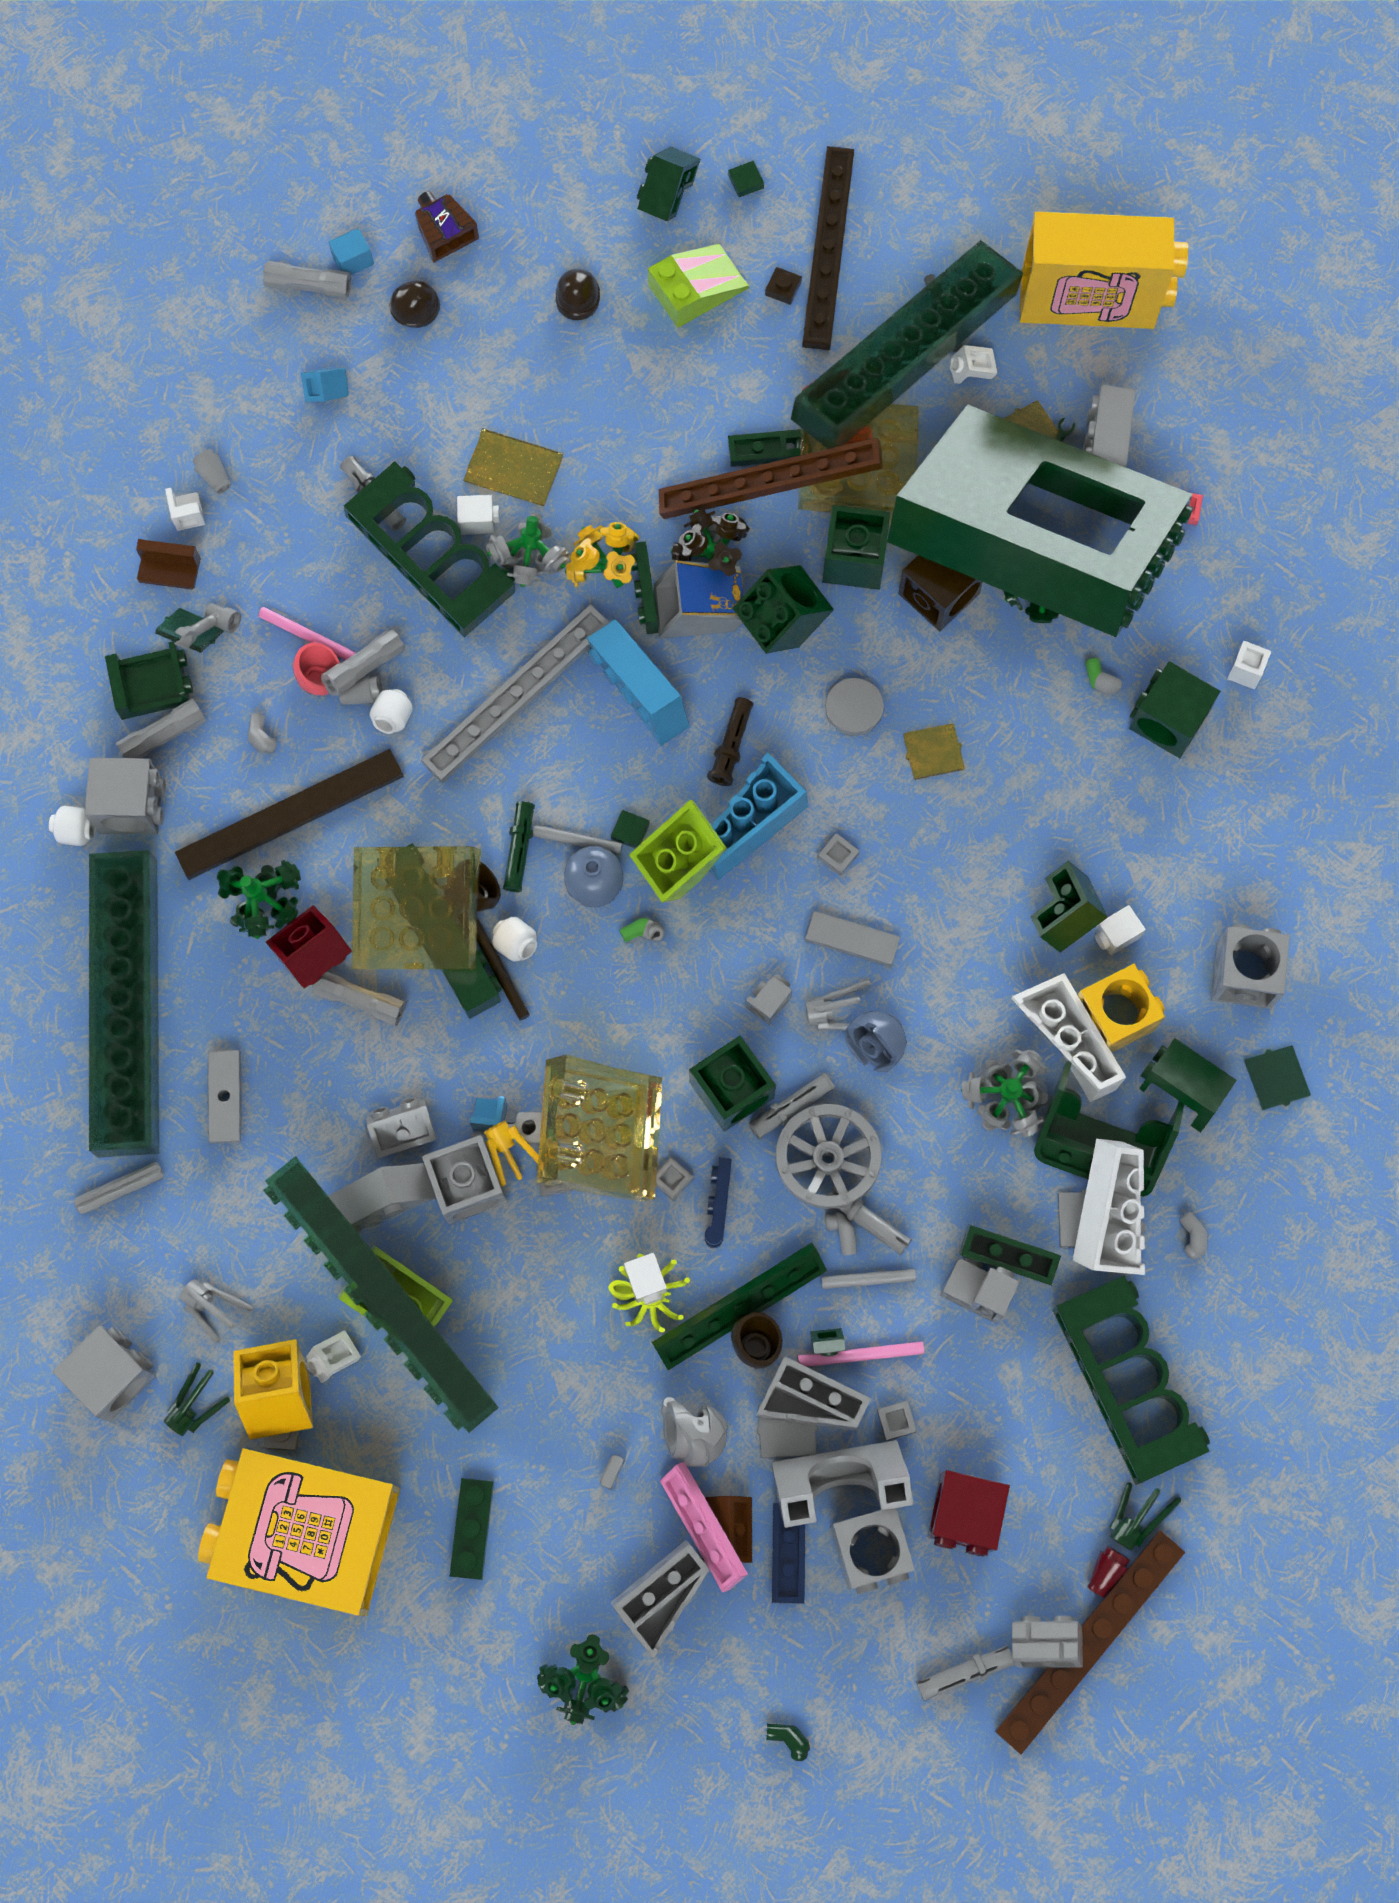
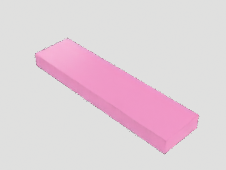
M685 1462L679 1463L660 1482L722 1593L729 1591L748 1573Z

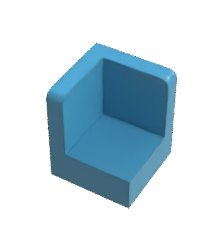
M358 228L328 241L332 257L340 271L350 272L353 275L374 264L371 249Z
M345 367L323 368L301 373L305 402L329 401L349 395Z
M498 1096V1100L476 1097L474 1115L470 1117L472 1129L486 1131L492 1126L505 1121L507 1111L506 1098Z

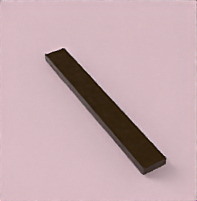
M827 146L802 343L804 348L830 350L854 158V149Z
M388 749L176 851L175 854L187 879L191 880L403 778V773L391 750Z

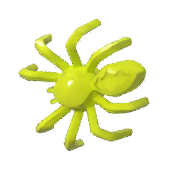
M639 1253L637 1255V1258H640L644 1255ZM671 1260L661 1270L663 1278L676 1266V1260ZM620 1266L619 1271L628 1278L624 1266ZM686 1277L684 1280L666 1283L665 1285L667 1289L686 1286L690 1279ZM615 1280L608 1286L611 1294L617 1299L623 1301L635 1297L629 1282ZM670 1292L662 1294V1300L649 1305H645L644 1301L637 1303L636 1300L627 1304H612V1307L616 1310H629L642 1305L637 1317L632 1321L625 1322V1325L629 1327L639 1324L647 1309H650L652 1325L658 1332L663 1333L665 1329L661 1327L657 1320V1307L674 1320L680 1321L684 1318L683 1315L670 1311L663 1304V1302H670V1300L665 1298V1296L671 1295Z

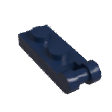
M719 1157V1165H712L710 1184H716L715 1196H709L707 1215H713L712 1226H709L705 1231V1243L710 1248H718L723 1242L732 1159Z

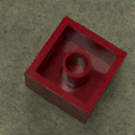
M314 905L266 941L272 952L303 989L317 983L325 972L333 966L341 964L346 959V956L352 952L336 928Z

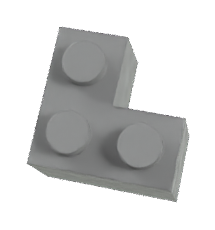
M968 1257L965 1260L959 1258L940 1296L997 1324L1004 1317L1020 1282L1014 1279L1015 1274L1002 1267H997V1270L990 1268L987 1272L982 1269L983 1265L978 1261Z

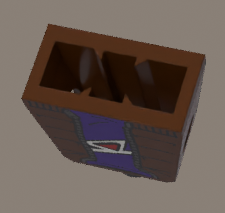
M427 191L418 197L417 201L421 208L415 212L416 221L433 263L479 239L477 223L451 195L446 194L435 199L432 192Z

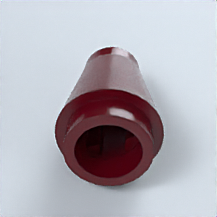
M1107 1546L1104 1552L1100 1551L1087 1587L1101 1597H1104L1128 1570L1126 1566L1130 1560L1115 1549Z

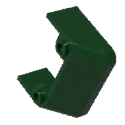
M1066 1061L1052 1094L1044 1118L1045 1121L1042 1123L1034 1148L1036 1158L1049 1166L1089 1179L1096 1139L1125 1142L1143 1150L1144 1190L1140 1192V1196L1149 1195L1156 1185L1178 1136L1184 1104L1180 1101L1178 1102L1169 1124L1158 1120H1148L1140 1126L1137 1134L1079 1113L1082 1105L1080 1095L1074 1090L1066 1088L1072 1063Z

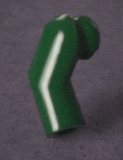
M767 1723L766 1740L785 1742L791 1750V1758L795 1761H803L807 1758L808 1751L810 1750L809 1741L796 1726Z

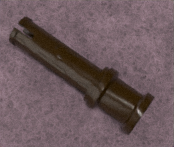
M742 697L735 699V705L722 745L715 750L714 756L716 759L712 770L707 774L708 780L715 784L731 786L733 783L732 773L735 764L739 763L741 758L738 750L754 705L749 699Z

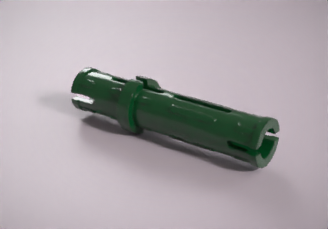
M519 801L516 803L514 825L510 827L509 831L512 837L503 890L522 892L529 839L533 837L531 825L535 805L530 802Z

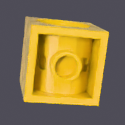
M1135 963L1086 987L1078 994L1112 1053L1154 1032L1165 1018L1163 1014L1165 1008L1158 996L1154 997L1148 988L1150 985L1148 977L1143 970L1137 969ZM1122 995L1130 999L1138 1010L1135 1024L1121 1025L1108 1018L1103 1010L1105 1001L1103 997Z
M297 1339L233 1351L234 1404L249 1440L313 1428L311 1376Z

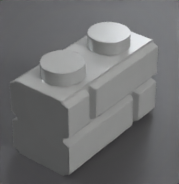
M1024 1616L1021 1618V1622L1012 1623V1660L1017 1668L1083 1666L1082 1627L1078 1621H1074L1073 1617L1055 1616L1054 1621H1041V1618L1037 1616Z

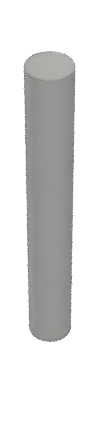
M535 825L533 831L534 837L581 847L600 846L619 855L623 843L539 825Z
M915 1269L821 1277L822 1289L916 1281Z

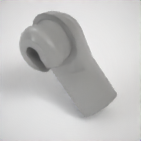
M258 713L251 714L248 741L261 753H273L277 742L274 738H269L264 732L266 717Z

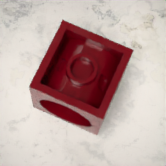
M945 1470L940 1474L927 1537L935 1539V1546L953 1549L956 1548L957 1544L966 1547L965 1553L984 1557L988 1556V1552L997 1551L1010 1485Z

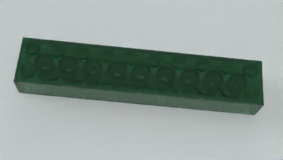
M980 240L797 395L794 400L791 420L827 449L843 446L1017 295L1023 272Z
M150 850L89 854V1151L98 1158L159 1154L157 860Z
M296 1156L263 1181L267 1185L263 1192L274 1205L280 1202L287 1210L283 1214L284 1218L294 1230L301 1227L306 1233L307 1237L303 1239L305 1244L315 1255H318L320 1252L327 1259V1262L323 1264L326 1270L336 1281L339 1278L344 1280L348 1285L343 1289L354 1304L359 1305L362 1303L368 1310L363 1314L377 1331L382 1327L387 1334L383 1340L397 1356L403 1353L407 1358L403 1365L417 1381L421 1378L424 1379L428 1384L423 1388L437 1406L441 1403L445 1405L447 1410L443 1414L458 1431L463 1427L470 1433L499 1408Z

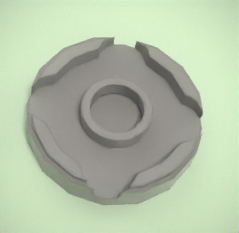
M860 678L844 679L835 684L829 691L825 704L826 716L830 724L832 723L836 730L842 734L850 736L865 735L881 721L884 710L883 697L877 687L869 681Z

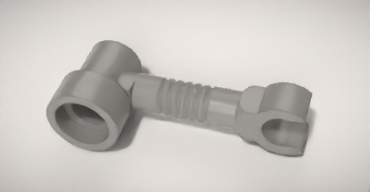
M212 603L207 607L204 619L191 627H179L175 631V633L182 637L174 644L187 649L196 640L197 636L214 626L228 633H233L240 624L241 614L230 607L223 608Z

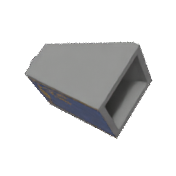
M676 560L653 584L659 638L734 632L742 625L743 622L732 609L743 597L744 579L741 577L740 566H735L736 572L734 575L726 576L723 571L711 570L708 563Z

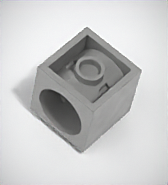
M90 758L84 815L99 834L158 835L159 825H162L164 821V811L160 804L161 797H165L166 781L161 777L159 770L155 768L150 759Z
M1244 924L1228 926L1216 943L1211 1001L1272 1009L1285 994L1290 935L1281 934L1280 930L1273 928L1258 931L1251 930L1250 926ZM1239 951H1249L1256 954L1264 962L1267 975L1261 980L1245 977L1236 968L1233 954L1235 955Z
M482 1135L422 1156L442 1215L449 1225L507 1204Z
M101 1325L52 1371L95 1417L109 1422L156 1377L150 1370L154 1366L153 1363L143 1353H138L135 1349L131 1350L129 1348L133 1343L120 1330L117 1331L114 1327L107 1329Z
M897 1508L879 1510L837 1522L830 1526L848 1590L856 1588L857 1594L877 1589V1581L887 1579L888 1585L908 1580V1572L915 1571ZM867 1527L878 1528L877 1532L885 1537L889 1535L895 1546V1556L893 1555L887 1565L889 1570L885 1574L870 1576L868 1575V1570L860 1566L856 1568L850 1556V1546L854 1547L859 1537L856 1535V1532L860 1529Z

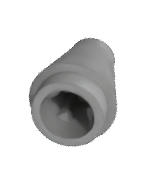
M207 449L193 459L194 470L217 494H221L231 487L232 484L218 453H214L212 449Z
M368 675L363 677L354 686L339 695L342 705L374 704L379 693L383 691L382 683L378 676L372 677Z

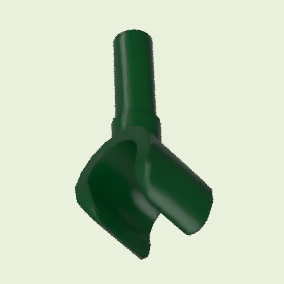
M1065 418L1059 421L1057 427L1058 434L1056 440L1063 442L1066 436L1071 435L1075 428V423H1073L1069 431H1064L1061 428V424Z

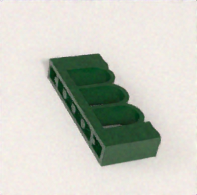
M394 461L344 505L345 516L465 638L515 593V578L507 576V573L510 572L504 567L501 569L496 563L489 568L487 556L476 545L461 544V534L457 524L446 516L434 515L432 501L428 494L415 487L414 480L416 478L406 466L401 468ZM413 502L421 505L427 512L426 516L397 543L378 525L404 503ZM432 531H444L451 535L454 539L453 546L425 572L406 554ZM462 559L474 560L482 568L481 575L452 601L434 581L455 562Z
M1124 1275L1055 1306L1052 1311L1135 1485L1210 1452L1207 1447L1210 1444V1440L1202 1426L1198 1427L1196 1422L1188 1425L1189 1410L1187 1403L1181 1395L1173 1390L1164 1389L1169 1379L1167 1362L1158 1352L1153 1349L1144 1348L1149 1339L1148 1324L1142 1314L1133 1309L1138 1305L1136 1299L1139 1298V1294L1132 1281L1127 1282ZM1114 1317H1123L1131 1321L1136 1327L1138 1334L1137 1343L1134 1348L1098 1365L1082 1331ZM1140 1357L1147 1359L1153 1364L1157 1372V1383L1153 1390L1118 1406L1102 1371L1131 1358ZM1154 1398H1161L1170 1402L1177 1414V1423L1174 1429L1163 1437L1137 1447L1121 1412Z

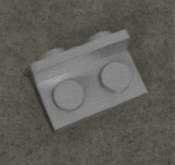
M409 1098L402 1101L400 1107L390 1110L388 1107L378 1108L370 1113L371 1116L366 1118V1125L378 1159L437 1140L425 1099Z

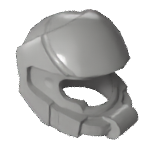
M671 1397L665 1398L660 1413L663 1416V1432L671 1458H676L680 1463L685 1462L686 1466L707 1467L710 1463L717 1460L722 1454L727 1440L728 1425L723 1415L715 1408L704 1403L698 1411L697 1417H695L682 1404H678L675 1399Z

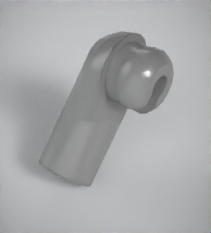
M1190 1211L1179 1221L1190 1234V1243L1185 1246V1253L1189 1258L1197 1259L1207 1251L1208 1233L1192 1211Z
M843 1213L827 1214L825 1216L826 1228L829 1231L838 1230L842 1255L856 1254L857 1247L854 1227Z

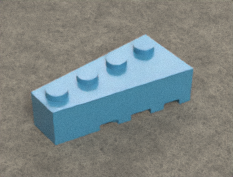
M616 619L587 638L591 649L588 651V655L596 666L601 665L608 681L612 685H616L624 700L631 705L660 746L690 727L681 695Z
M768 752L761 760L762 763L756 771L752 772L747 778L744 787L730 800L729 806L724 813L718 816L712 824V828L727 848L709 870L717 880H720L808 808L806 790Z

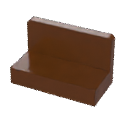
M138 539L136 551L141 558L137 575L139 583L191 590L195 588L201 560L195 546Z
M705 1497L742 1563H752V1497Z

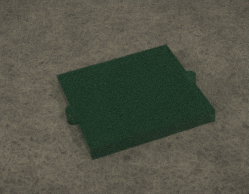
M179 608L170 617H165L164 622L156 628L155 634L177 642L182 637L175 633L179 627H191L204 618ZM215 626L197 636L189 648L201 653L210 644H215L216 638L224 630Z
M1292 1045L1274 1051L1267 1049L1264 1054L1244 1060L1262 1111L1280 1105L1287 1107L1290 1105V1102L1311 1096Z

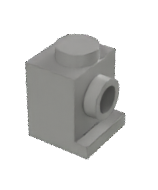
M778 974L775 977L772 976L768 982L763 980L753 993L755 999L750 995L746 999L745 1008L770 1025L792 996V989L789 988L791 986L790 983Z

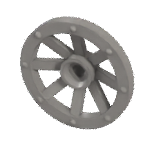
M821 1104L802 1110L788 1121L777 1142L776 1166L781 1181L794 1197L816 1208H842L860 1200L874 1185L881 1166V1146L875 1130L862 1115L841 1105ZM832 1117L840 1119L831 1141H826L819 1118ZM809 1121L818 1145L817 1147L794 1135L801 1126ZM850 1123L861 1132L864 1139L841 1149V1141ZM788 1145L795 1147L813 1159L788 1165ZM869 1148V1168L844 1160L853 1154ZM825 1156H830L834 1161L828 1164L822 1159ZM816 1169L817 1172L808 1190L802 1187L793 1177V1174ZM841 1170L862 1177L863 1180L855 1188L847 1191L838 1171ZM826 1175L830 1176L838 1195L824 1196L817 1194Z

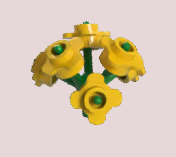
M613 522L607 528L602 525L593 528L592 525L582 527L581 531L577 534L580 539L573 544L576 548L571 553V563L566 565L565 573L567 574V579L572 580L574 586L578 587V583L586 582L588 573H603L605 579L612 580L616 588L629 583L632 580L630 572L631 567L635 564V559L632 555L622 556L621 554L622 552H631L635 548V543L639 540V536L621 522ZM603 536H605V543L613 547V551L609 552L607 556L597 544L604 538Z

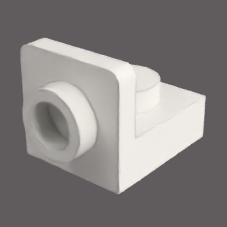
M963 345L950 359V370L955 384H961L967 377L992 379L998 374L992 348Z
M344 1330L313 1346L306 1358L311 1374L318 1377L321 1383H324L332 1374L357 1362L361 1356Z

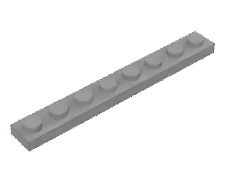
M590 604L421 759L422 764L443 784L590 648L587 638L610 622Z

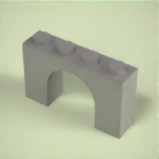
M897 1440L771 1462L776 1494L785 1528L817 1522L814 1506L815 1497L829 1488L840 1485H862L872 1489L877 1495L881 1511L914 1505L910 1476Z

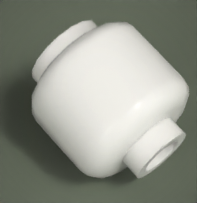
M398 689L383 690L377 696L369 715L376 729L386 734L400 732L405 728L413 706L403 691Z
M61 806L55 815H51L49 831L54 834L55 840L58 843L83 846L94 838L96 829L84 815L85 808Z
M518 917L501 920L493 929V947L513 962L530 958L537 948L536 931Z

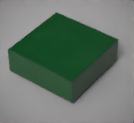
M754 161L728 170V176L738 197L764 189V181Z
M622 810L611 834V839L636 849L643 841L650 825V820Z

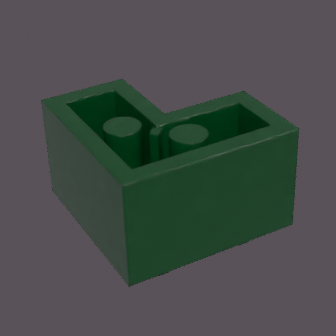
M669 147L653 155V157L651 156L645 167V173H648L645 184L643 183L640 186L637 194V199L640 200L637 209L667 222L675 218L684 190L693 186L701 159L673 147Z
M1069 860L1045 878L1054 899L1031 916L1040 938L1060 953L1108 918L1089 877Z

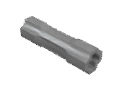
M268 261L264 266L263 283L265 287L318 292L327 296L347 298L350 294V272L291 266L288 263Z
M387 630L373 639L369 645L323 673L321 681L332 696H339L378 666L404 651V643L394 630Z
M191 698L174 708L171 713L140 731H134L115 743L124 758H144L152 750L176 736L189 732L206 722V719L194 699Z
M330 971L325 972L321 979L312 985V993L356 1007L370 1013L374 1018L395 1026L398 1025L405 1011L406 1001L386 993H376L358 986Z

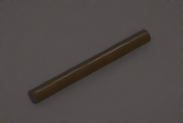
M475 912L467 914L464 919L519 1021L526 1019L530 1014Z

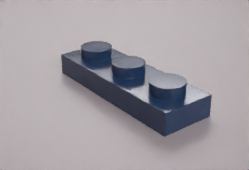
M773 1503L772 1603L804 1604L805 1524L785 1528L779 1503Z

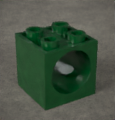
M832 505L822 583L880 590L890 512Z
M801 565L766 570L732 608L766 654L799 648L834 611L833 607Z
M1169 661L1163 670L1159 667L1157 668L1146 691H1143L1136 701L1135 707L1129 716L1133 719L1129 729L1180 759L1206 719L1221 691Z
M741 1035L689 1069V1083L724 1132L775 1098L776 1084Z

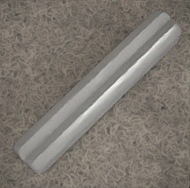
M157 1162L151 1163L76 1197L74 1205L80 1214L89 1212L164 1177L162 1168Z

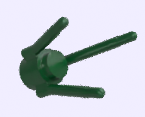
M200 1363L194 1365L175 1402L168 1409L169 1415L164 1419V1423L181 1436H184L188 1430L194 1433L202 1423L230 1402V1398L225 1397L196 1420L194 1419L197 1413L191 1408V1405L214 1374L212 1369L208 1370L184 1403L183 1400L201 1367Z
M1127 1483L1116 1516L1109 1526L1114 1530L1110 1537L1130 1551L1134 1549L1135 1545L1140 1547L1145 1538L1181 1503L1180 1497H1176L1141 1532L1143 1527L1140 1526V1523L1159 1496L1160 1489L1156 1488L1134 1520L1126 1517L1122 1521L1132 1489V1483Z

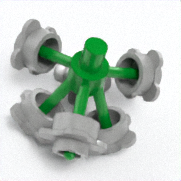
M533 513L527 517L526 522L519 523L518 532L521 534L519 538L505 542L502 536L494 538L491 535L490 539H488L489 544L486 545L487 555L490 556L493 562L497 560L500 566L512 567L514 569L513 574L507 573V576L515 577V583L520 584L521 587L526 585L532 586L533 580L542 581V578H537L536 575L542 573L552 575L560 572L569 562L568 557L570 553L565 547L561 548L555 545L552 548H548L541 541L543 538H549L552 535V529L545 525L540 513ZM538 548L539 552L535 556L537 565L534 568H530L531 550Z
M1020 1050L1014 1051L1013 1057L1016 1059L1014 1069L1018 1073L1015 1079L1011 1078L1013 1069L1009 1064L1001 1065L994 1059H989L985 1062V1071L979 1078H975V1073L970 1072L969 1080L963 1082L961 1089L963 1099L968 1100L970 1109H974V1103H983L986 1093H1000L1002 1098L1000 1102L992 1101L987 1106L980 1105L978 1107L977 1113L981 1115L983 1119L982 1126L986 1130L993 1131L1000 1128L1008 1130L1010 1128L1011 1122L1007 1120L1010 1114L1005 1105L1007 1102H1013L1019 1116L1012 1120L1015 1129L1010 1132L1011 1135L1014 1136L1021 1133L1022 1137L1033 1136V1134L1039 1131L1038 1125L1045 1121L1043 1116L1037 1118L1036 1115L1038 1109L1049 1102V1095L1046 1092H1042L1035 1081H1029L1024 1086L1020 1083L1023 1077L1034 1078L1037 1073L1042 1075L1046 1072V1067L1042 1065L1041 1057L1037 1052L1033 1050L1025 1052Z

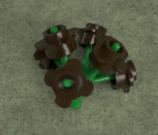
M705 509L695 510L694 514L689 516L691 522L684 525V528L690 526L691 529L679 537L678 543L674 542L671 549L672 560L691 562V557L707 558L708 566L711 570L723 571L726 576L734 575L736 572L735 565L737 560L741 558L742 553L738 548L731 549L727 546L731 540L738 542L742 538H746V532H749L750 528L742 518L733 513L727 512L723 513L722 516L711 517L716 514L715 511L707 514ZM713 524L716 525L715 531L722 537L721 542H713L707 527Z

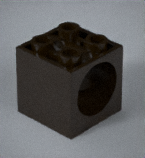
M918 555L902 570L898 594L940 632L980 594L983 582Z

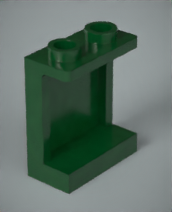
M175 641L168 642L170 649L120 660L116 653L105 656L115 710L122 720L176 708L190 699L189 693H193V686L190 676H185L183 668L188 666L184 649L179 650L177 645L174 644Z
M1174 1038L1168 1048L1162 1045L1152 1060L1157 1064L1150 1061L1141 1074L1145 1081L1139 1089L1145 1092L1150 1083H1154L1195 1111L1198 1115L1190 1126L1201 1133L1237 1080Z

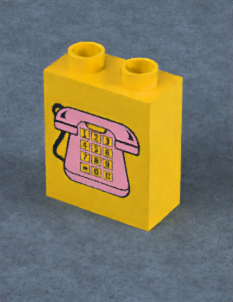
M1035 211L1021 269L1020 323L1154 329L1161 307H1174L1178 278H1184L1187 269L1188 243L1174 241V218Z
M242 1448L239 1461L226 1459L220 1471L216 1487V1497L226 1499L228 1502L221 1526L212 1523L206 1526L199 1546L198 1561L210 1564L207 1579L357 1616H368L401 1488L393 1484Z

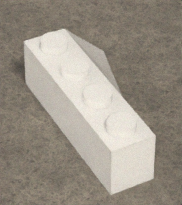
M1065 973L1012 996L1011 999L1061 1051L1065 1060L1072 1063L1070 1069L1090 1102L1118 1089L1126 1076Z
M1096 1139L1073 1261L1095 1271L1145 1275V1264L1141 1263V1250L1145 1249L1144 1236H1141V1219L1144 1218V1206L1141 1205L1140 1192L1144 1190V1153L1142 1149L1121 1141Z

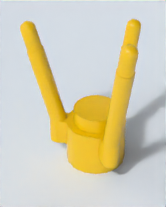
M502 1121L484 1132L488 1139L485 1144L490 1151L500 1186L504 1187L506 1185L498 1153L503 1152L518 1180L522 1179V1174L509 1150L510 1147L515 1145L513 1139L521 1145L550 1177L554 1176V1171L519 1134L515 1125L509 1127L506 1121Z

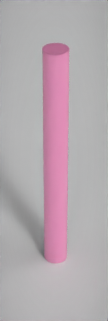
M262 607L259 611V618L310 643H322L331 648L338 657L344 660L356 654V652L265 607Z
M923 1341L850 1349L839 1351L834 1356L805 1354L798 1355V1363L806 1367L920 1355L924 1354Z

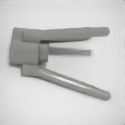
M866 980L828 995L815 997L813 1001L806 1002L809 1025H817L818 1031L825 1029L846 1030L849 1024L827 1021L833 1019L832 1009L859 1003L861 999L855 997L832 1003L830 1001L870 986L871 981Z
M194 1279L184 1287L179 1298L186 1304L184 1309L192 1314L211 1339L218 1343L219 1337L199 1311L208 1310L229 1328H234L235 1324L211 1304L213 1296L210 1294L248 1311H253L254 1306L215 1288L207 1281L201 1284L198 1280Z

